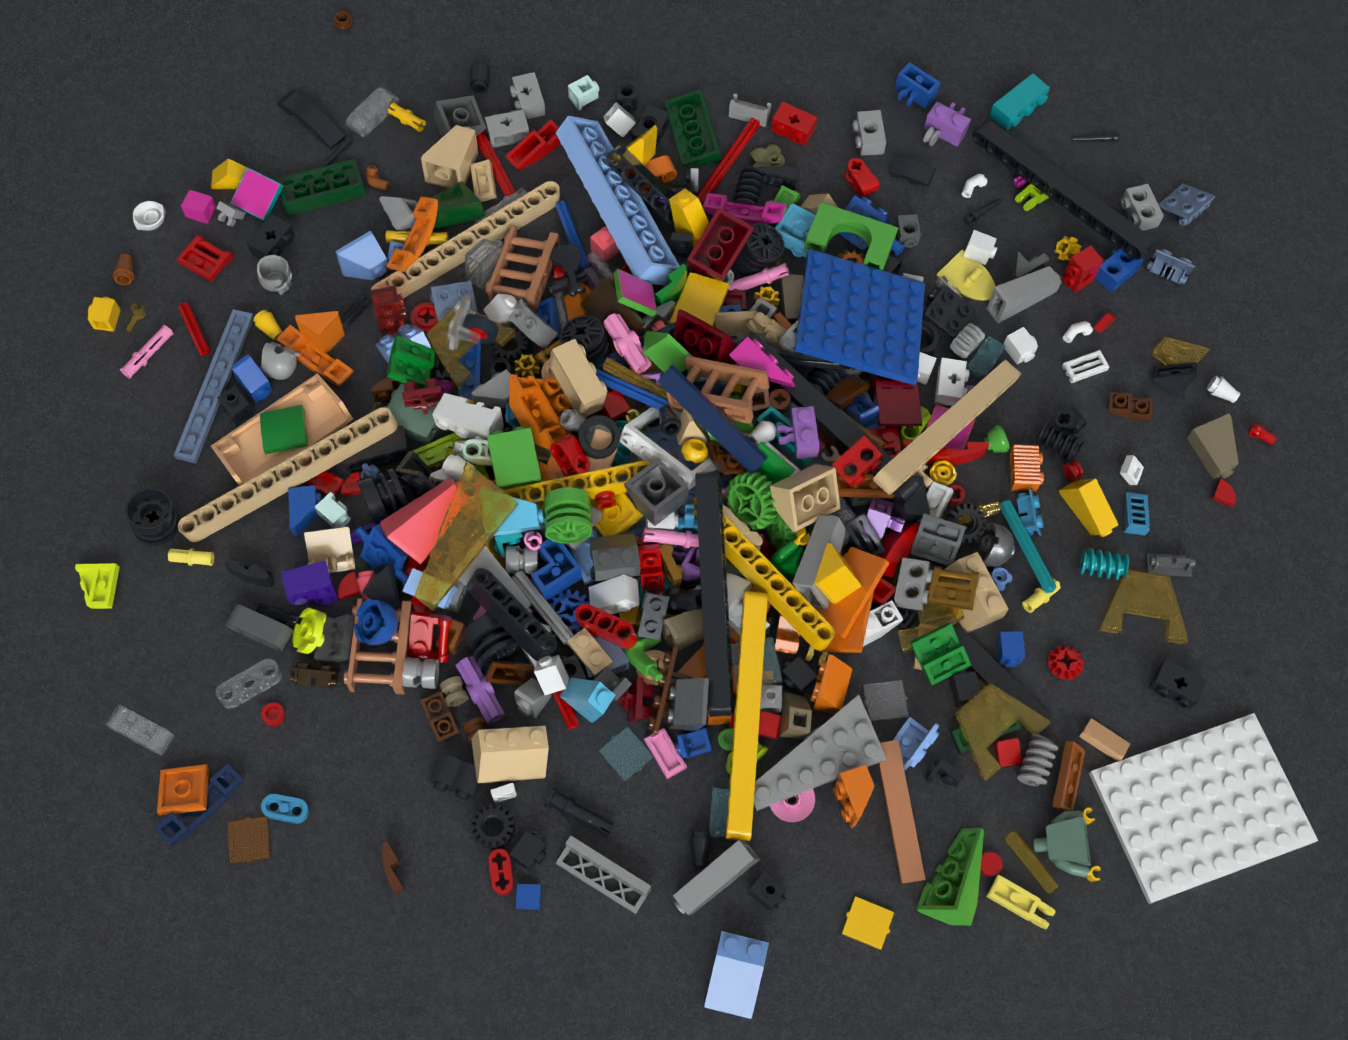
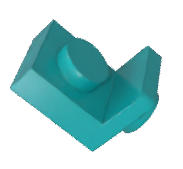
M519 532L495 536L496 541L493 542L496 554H501L502 558L506 557L504 543L507 542L508 546L519 543L524 533Z

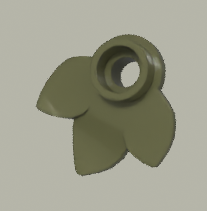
M769 144L766 149L756 148L750 152L752 159L755 161L751 167L758 169L759 166L784 167L785 158L781 155V149L777 145Z

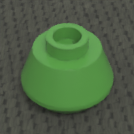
M995 425L987 432L988 437L984 438V440L989 442L988 450L993 449L994 453L1008 452L1010 446L1002 426Z

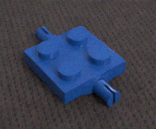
M380 524L374 526L370 534L363 526L359 527L355 533L364 542L360 556L373 570L378 566L392 564L395 581L398 577L405 585L409 576L403 571V564L408 554L386 537Z

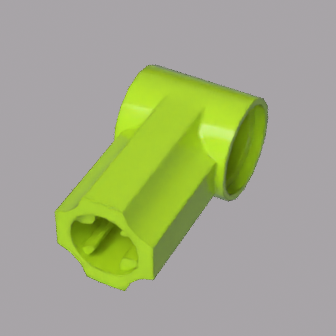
M920 407L922 426H902L899 432L900 447L903 440H915L921 434L932 416L926 408Z

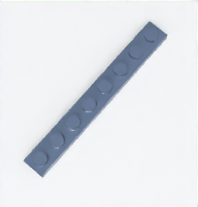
M232 310L175 450L174 457L176 459L197 463L220 405L217 397L227 388L233 373L231 366L237 363L253 323L254 316L252 313Z

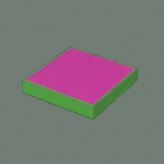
M617 269L613 275L618 302L649 316H654L657 313L652 284Z

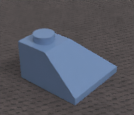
M371 231L335 251L341 273L345 277L373 280L383 276L389 270L386 267L388 264L387 258Z

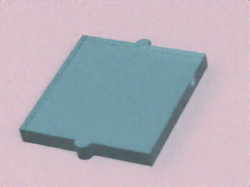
M628 727L616 737H611V741L599 750V753L624 782L637 771L641 772L642 767L654 758Z

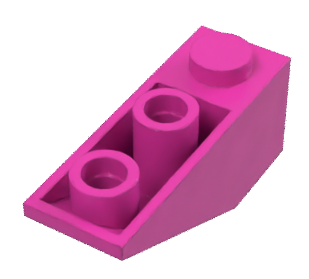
M747 337L729 354L738 366L767 371L768 381L792 388L795 386L792 381L794 376L786 368L782 371L777 366L778 360L772 354L767 356L762 351L764 347L756 339L752 341Z

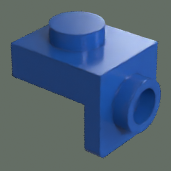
M708 728L684 735H677L676 749L679 755L682 754L683 758L688 759L714 751Z

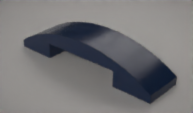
M228 763L209 779L211 783L208 784L206 810L175 815L171 813L154 828V831L170 847L203 824L230 798L244 781Z

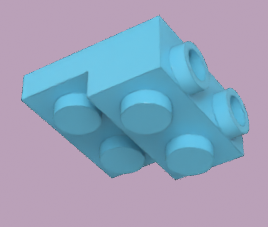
M792 203L775 229L781 234L784 240V247L790 249L794 256L806 258L807 252L803 250L816 215Z

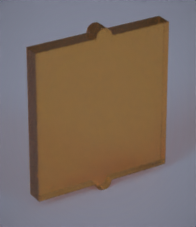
M246 817L245 820L228 822L230 864L240 862L252 863L254 860L270 858L268 817L253 819Z

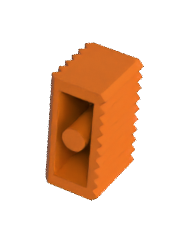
M1013 444L1009 451L1011 490L1026 492L1031 489L1033 492H1036L1044 481V473L1040 472L1043 454L1039 452V445Z

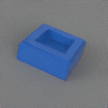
M517 884L516 909L540 910L541 885Z

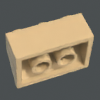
M814 464L770 486L772 499L775 500L773 506L794 532L816 522L819 515L827 516L841 509L835 467Z
M978 552L961 558L944 569L971 574L972 572L980 573L973 611L950 607L958 624L967 633L1000 620L1005 616L1008 607ZM942 578L940 579V582H948L970 586V582Z
M546 726L478 730L471 738L477 784L545 778L549 750Z

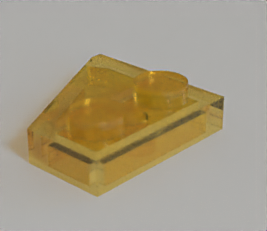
M1165 337L1153 349L1151 354L1165 365L1197 362L1198 364L1210 349Z

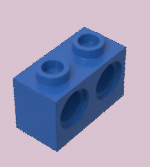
M1117 247L1109 255V259H1103L1104 261L1095 279L1112 293L1138 271L1144 260L1143 258L1135 260Z

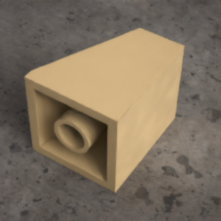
M456 125L422 155L421 162L425 182L450 188L461 181L465 185L467 184L471 174L470 165L475 163L479 154L475 130Z

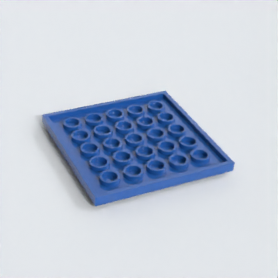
M809 249L806 254L794 351L915 385L918 381L925 283Z

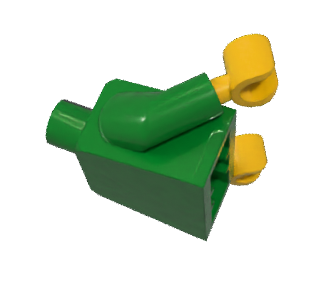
M805 528L796 532L797 538L794 541L790 540L776 551L770 560L772 565L792 584L805 552L803 547L797 546L807 545L810 539L809 533L804 536L806 534Z

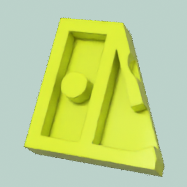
M116 563L76 564L75 568L81 578L80 585L85 592L84 598L87 606L91 609L112 608L120 566Z

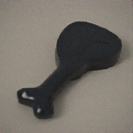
M573 244L554 248L551 251V262L554 266L562 269L568 277L571 286L568 294L571 297H575L577 294L586 292V288L580 286L576 278V273L581 265L579 248Z

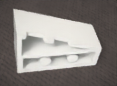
M444 393L432 414L436 426L443 430L449 429L454 431L461 438L468 437L470 439L487 440V436L491 435L492 432L503 430L504 428L500 407L494 406L492 410L485 408L484 403L477 402L476 405L469 404L466 398Z

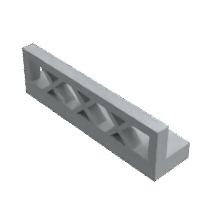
M570 836L565 843L566 848L558 858L556 865L636 915L651 891V886ZM571 851L579 856L580 865L570 867L563 861ZM582 858H583L584 860H586L587 862H589V863H584V864H583ZM594 865L599 869L600 877L589 879L585 876L584 867ZM581 868L582 874L578 872L576 869ZM602 871L605 872V873L608 874V875H607V876H603V875H602ZM616 879L619 882L620 890L608 891L605 888L604 880ZM601 881L602 886H600L596 882ZM622 884H624L625 886H627V887H629V888L623 889ZM635 891L641 895L635 906L626 902L625 892ZM621 893L622 899L616 896V894Z

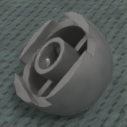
M990 522L991 525H984L986 529L981 531L984 534L977 537L976 543H979L978 554L984 565L997 567L1007 562L1013 556L1015 546L1012 534L1005 527Z

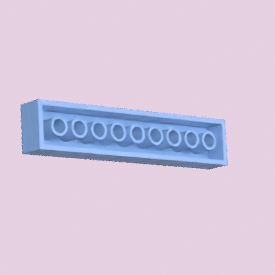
M567 116L556 134L633 276L651 284L668 285L667 275L680 266L642 198L607 164L606 156L613 147L598 121Z

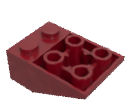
M871 374L869 392L873 404L879 407L877 416L879 426H922L918 381L915 385Z

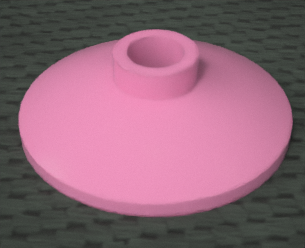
M811 789L794 796L796 798L794 804H789L786 799L771 805L770 808L783 821H801L808 817L814 808V790Z

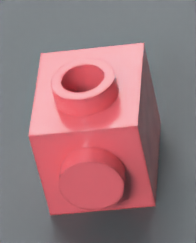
M607 226L590 237L591 251L603 263L619 253L616 242L609 233Z

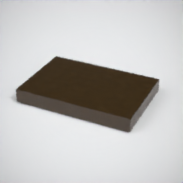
M604 276L580 304L589 316L597 318L602 325L603 321L614 313L620 314L630 331L633 330L636 334L645 325L633 308L618 302L615 284L609 276ZM603 325V328H604V330H605L606 336H607V338H608V340H609L611 346H612V347L614 348V350L616 351L615 346H614V343H613V339H612V337L609 335V333H608V331L606 330L605 326Z

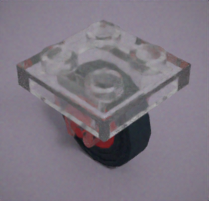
M464 294L463 300H458L454 319H451L448 327L447 340L450 341L449 349L457 351L461 339L474 343L494 342L498 335V326L493 321L488 319L487 316L471 310L473 296Z

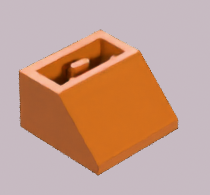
M829 654L827 661L822 660L811 701L814 702L813 710L830 715H835L842 709L852 673L851 667L833 655Z
M866 765L840 773L834 784L835 787H833L836 800H840L843 809H841L845 822H849L851 828L855 827L861 818L875 787Z

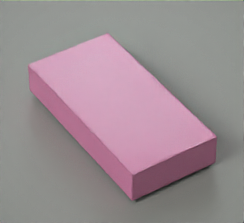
M665 728L660 729L654 737L648 736L644 738V742L666 779L687 769V765L681 755L678 754Z

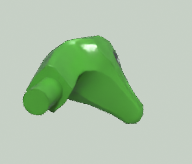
M626 633L623 638L627 637L630 633ZM637 636L638 641L636 645L631 649H623V652L636 669L645 676L651 675L658 682L662 679L663 675L657 669V663L648 657L645 652L659 644L661 638L656 640Z

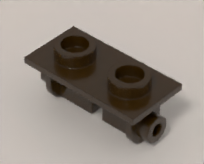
M297 662V665L290 667V670H295V673L291 674L290 682H293L295 685L312 686V678H316L315 687L332 688L333 686L336 687L338 678L334 677V674L339 673L340 670L333 669L334 665L320 664V668L311 667V663Z

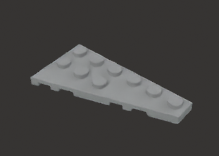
M859 695L755 782L754 806L756 811L837 780L842 772L863 765L869 767L886 760L885 753Z

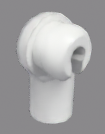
M977 174L966 180L962 196L970 198L974 187L977 185L979 187L985 186L987 178L983 174Z
M1087 321L1075 323L1068 328L1062 338L1065 342L1071 343L1078 333L1082 332L1086 336L1092 333L1093 328Z

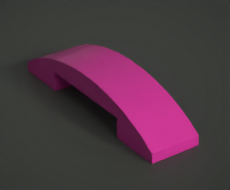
M708 193L703 210L714 216L718 208H721L750 225L756 223L773 224L782 221L786 204L766 201L765 207L733 203L727 202L726 195Z

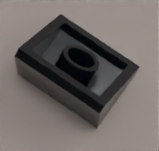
M913 476L921 488L906 503L901 502L895 496L892 499L883 498L894 503L891 516L904 519V524L921 520L924 513L931 515L924 479L921 476Z

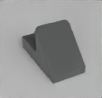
M1018 252L1013 264L1012 280L1046 268L1050 258L1043 253L1027 261Z
M607 667L593 680L601 682L615 694L612 702L617 701L632 684L626 678L619 679Z

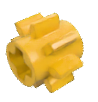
M1064 236L1062 240L1057 241L1055 252L1060 254L1058 259L1070 261L1072 256L1079 253L1082 246L1076 244L1078 239Z
M761 286L760 293L755 292V303L759 298H762L773 306H778L779 299L777 297L779 292L774 291L771 286L765 288Z
M522 354L519 361L515 360V366L517 367L515 373L516 375L521 374L523 378L540 374V368L538 367L540 362L538 363L534 360L533 354L525 356Z

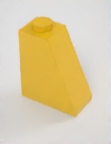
M684 188L671 197L669 201L676 233L692 234V247L694 248L707 228L709 221L698 197Z
M1097 479L1076 480L1058 490L1090 535L1104 537L1113 532L1112 528L1118 526L1117 520Z

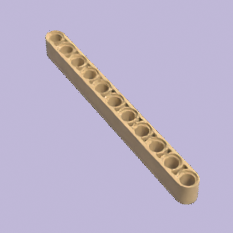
M553 181L540 185L421 256L405 271L398 270L376 283L371 288L374 305L379 309L389 308L503 239L505 234L509 233L511 225L515 226L516 230L555 208L556 203L560 202L559 185Z
M1004 360L885 465L873 478V481L888 495H891L1002 395L1020 377L1021 372L1007 360Z
M381 407L186 515L179 521L178 530L191 542L201 541L288 492V488L301 485L392 434L397 429V420L386 407Z

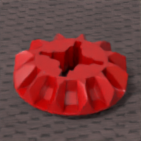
M421 303L412 310L410 317L412 325L422 330L425 334L428 331L435 332V329L439 327L434 303ZM429 312L431 319L425 323L423 318H426Z
M1064 644L1055 647L1050 652L1047 660L1050 671L1056 677L1063 680L1074 679L1083 670L1084 661L1082 660L1081 652H1077L1074 646L1069 647ZM1064 655L1067 657V660L1073 662L1068 665V669L1065 663L1059 662L1064 659Z

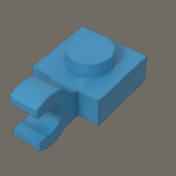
M685 505V518H678V532L685 533L686 531H691L693 534H698L697 518H694V505Z

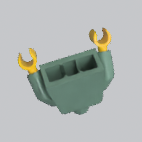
M1086 808L1082 812L1079 810L1063 811L1051 821L1050 825L1046 826L1047 837L1034 838L1035 852L1048 851L1051 862L1057 868L1071 875L1086 877L1091 882L1100 880V878H1095L1092 873L1093 870L1101 871L1100 867L1088 868V866H1091L1087 825L1093 822L1095 818L1090 819L1086 814L1091 813L1093 810Z

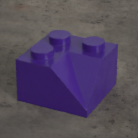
M325 560L281 572L286 596L291 605H301L308 601L316 606H328L333 604L334 601L339 600L333 576Z

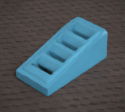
M1126 492L1124 533L1145 536L1149 532L1150 525L1148 495ZM1131 499L1142 500V503L1131 502ZM1132 506L1141 507V510L1132 509ZM1132 513H1133V514H1141V517H1139V516H1132ZM1133 520H1135V521H1141V524H1140V523H1133Z

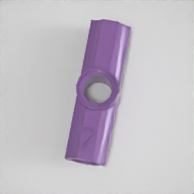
M473 656L460 660L456 664V668L466 684L465 688L474 704H477L485 722L491 724L499 721L505 716V713L494 695L495 692L490 682L485 681L486 676L482 674Z

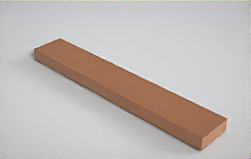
M899 741L881 742L886 760L879 762L878 765L901 884L923 881L926 879Z

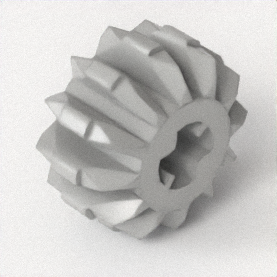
M970 323L960 331L952 341L950 348L962 359L967 358L983 341L985 334L978 326Z

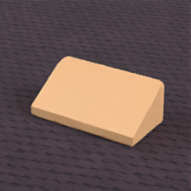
M596 429L590 446L597 450L607 448L612 441V434ZM617 449L612 455L604 459H594L586 455L590 462L588 472L611 468Z
M1090 718L1079 736L1117 762L1123 759L1130 746L1129 742Z

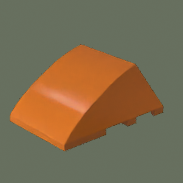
M515 374L509 376V406L520 425L531 428L534 444L550 449L552 443L572 432L571 430L564 429L563 425L560 424L562 413L566 409L571 410L573 408L555 377L537 379L534 376H528L527 378L517 377Z

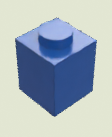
M1023 631L1000 632L996 638L998 664H1005L1007 667H1015L1021 664L1025 658Z

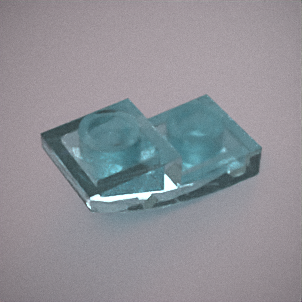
M988 336L980 346L977 354L968 364L966 370H969L970 374L983 380L991 371L1006 346Z
M712 788L709 832L710 836L726 838L729 789Z

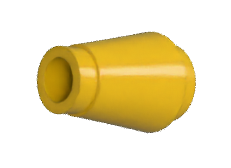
M262 310L254 317L255 326L276 341L282 330L272 313Z

